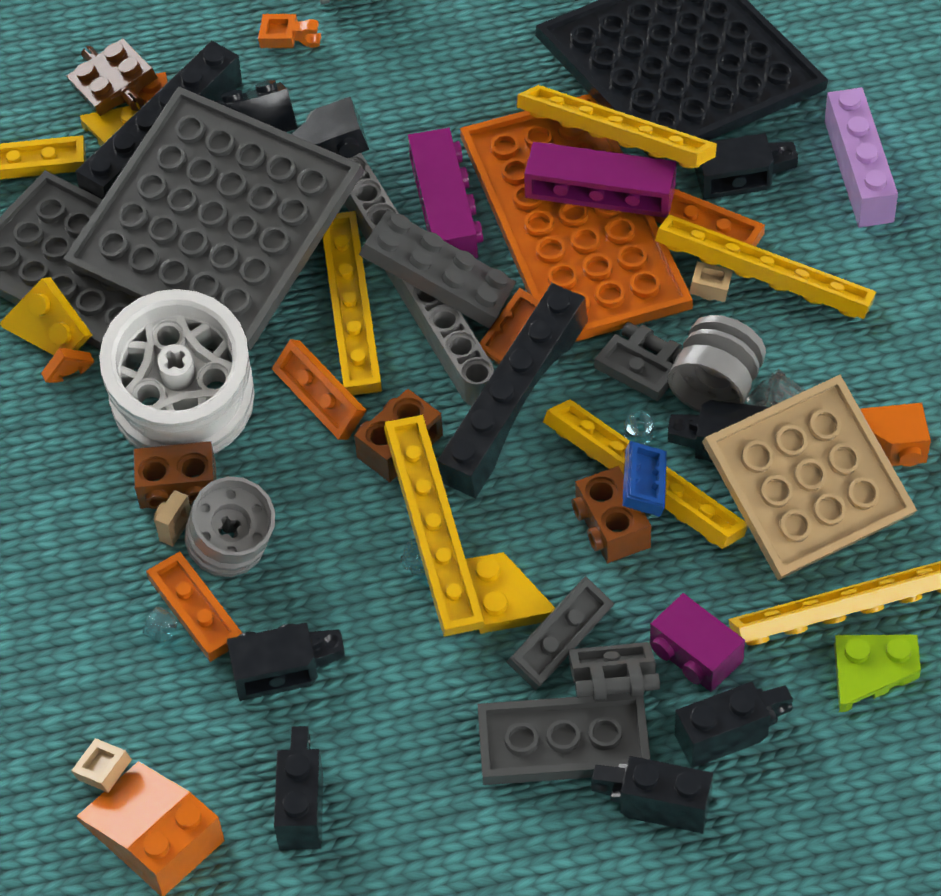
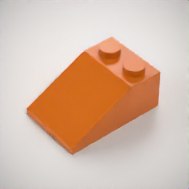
M139 761L116 781L108 793L104 791L76 816L83 826L160 896H165L225 841L219 817L190 791Z

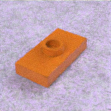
M520 287L480 341V345L488 358L497 364H500L540 302L539 299Z

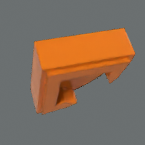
M60 347L41 374L47 383L63 382L62 377L73 374L78 370L82 374L95 361L90 352Z

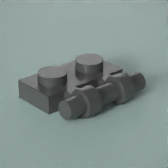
M627 322L622 329V335L629 338V340L615 334L594 359V368L658 402L670 388L668 374L677 355L682 351V345L673 340L667 342L655 336L654 331L644 325L638 327ZM648 348V349H650V350H652V351H654V352H656V353H658V354L655 355V354H653V353H651V352H649V351H647V350H645V349Z
M650 642L569 649V665L575 683L577 698L593 696V700L607 699V695L630 693V696L634 697L644 696V691L660 690L659 674H656V663Z

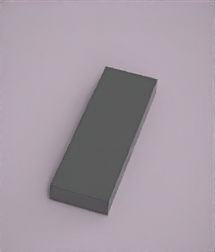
M585 576L506 663L532 688L537 690L569 655V649H575L612 608L614 603Z

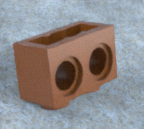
M405 390L397 398L389 400L383 410L371 421L364 422L358 428L354 435L357 458L388 482H391L397 477V473L384 431L385 422L423 415L430 441L433 445L443 436L441 413L411 390Z
M211 441L134 449L135 491L140 509H157L162 502L168 500L174 490L188 495L189 503L193 505L200 490L211 481L217 480L216 461Z
M619 466L575 481L576 498L571 500L577 519L579 521L585 520L589 528L587 529V534L594 551H601L607 564L651 548V524L645 513L622 506L624 474Z

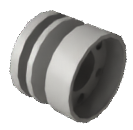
M707 315L698 318L691 326L688 337L683 343V349L677 355L669 371L668 384L673 394L683 404L697 412H700L701 405L709 400L744 404L751 390L752 381L757 377L759 368L765 360L766 348L762 339L754 330L738 320L722 315Z
M227 476L211 481L200 490L193 503L186 524L185 545L190 558L202 570L215 576L234 577L247 573L259 563L275 528V509L269 495L258 484L241 477ZM221 529H223L226 534L221 535ZM233 532V533H234V537L232 538V537H231L229 534H227V533Z

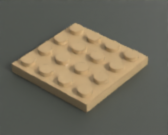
M841 374L713 433L702 441L777 580L904 520L917 511Z

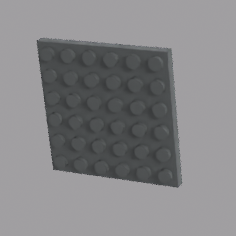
M178 86L63 260L68 267L135 298H140L157 291L172 289L197 291L213 297L226 306L240 322L247 339L248 350L251 351L361 178L364 170L362 165Z

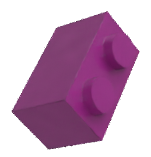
M684 593L650 623V645L656 655L665 661L670 660L682 669L683 674L690 682L696 685L701 684L710 692L718 687L744 661L745 639Z

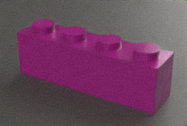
M450 127L408 134L409 157L427 231L439 235L445 242L478 258L477 243L483 242V233L480 221H473L472 218L473 215H476V205L473 193L466 194L465 189L469 188V178L466 167L460 168L459 162H463L460 142H453Z
M533 141L524 173L525 198L667 218L676 186L677 161Z

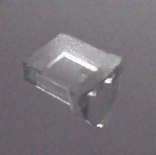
M778 369L764 379L751 392L746 401L750 405L771 407L806 390Z

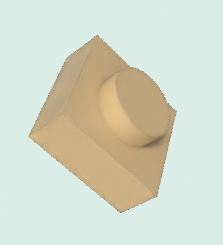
M697 261L690 286V294L700 296L706 300L725 302L733 270Z
M174 490L168 500L158 506L154 515V523L159 541L172 547L186 528L191 508L188 495Z
M95 738L71 772L77 780L108 793L132 759L126 750Z

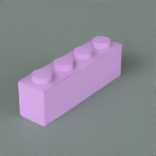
M863 88L827 92L824 122L858 228L893 223L898 192Z

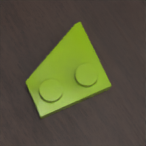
M835 635L834 650L839 712L851 710L854 703L871 695L875 699L888 693L894 686H904L919 679L921 666L918 635Z

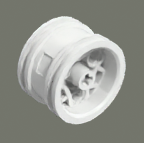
M181 289L163 290L138 298L123 308L110 323L102 339L99 355L100 370L115 422L120 432L130 444L136 448L211 441L213 452L216 454L230 445L244 430L252 414L255 398L252 370L244 331L240 322L226 306L213 297L197 291ZM205 347L214 350V352H213V353L210 352V351H209L208 349H206ZM141 363L138 371H134V368ZM214 381H220L224 383V385L218 389H210L207 387L208 384ZM149 397L159 399L153 405L142 404L143 400Z

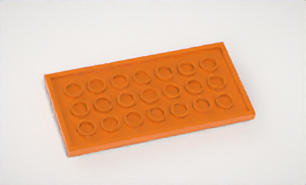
M590 94L577 97L598 104ZM522 111L460 128L461 140L527 292L541 300L551 283H554L585 297L588 322L575 342L623 329L627 322L638 325L693 309L692 296L670 250L666 248L665 244L655 241L659 227L653 216L525 198L524 173L533 141L623 153L617 141L606 137H592L588 134V131L579 128H566L561 126L558 121L549 118L533 117L529 111Z

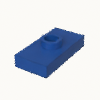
M629 441L625 449L623 507L661 516L665 509L667 451Z

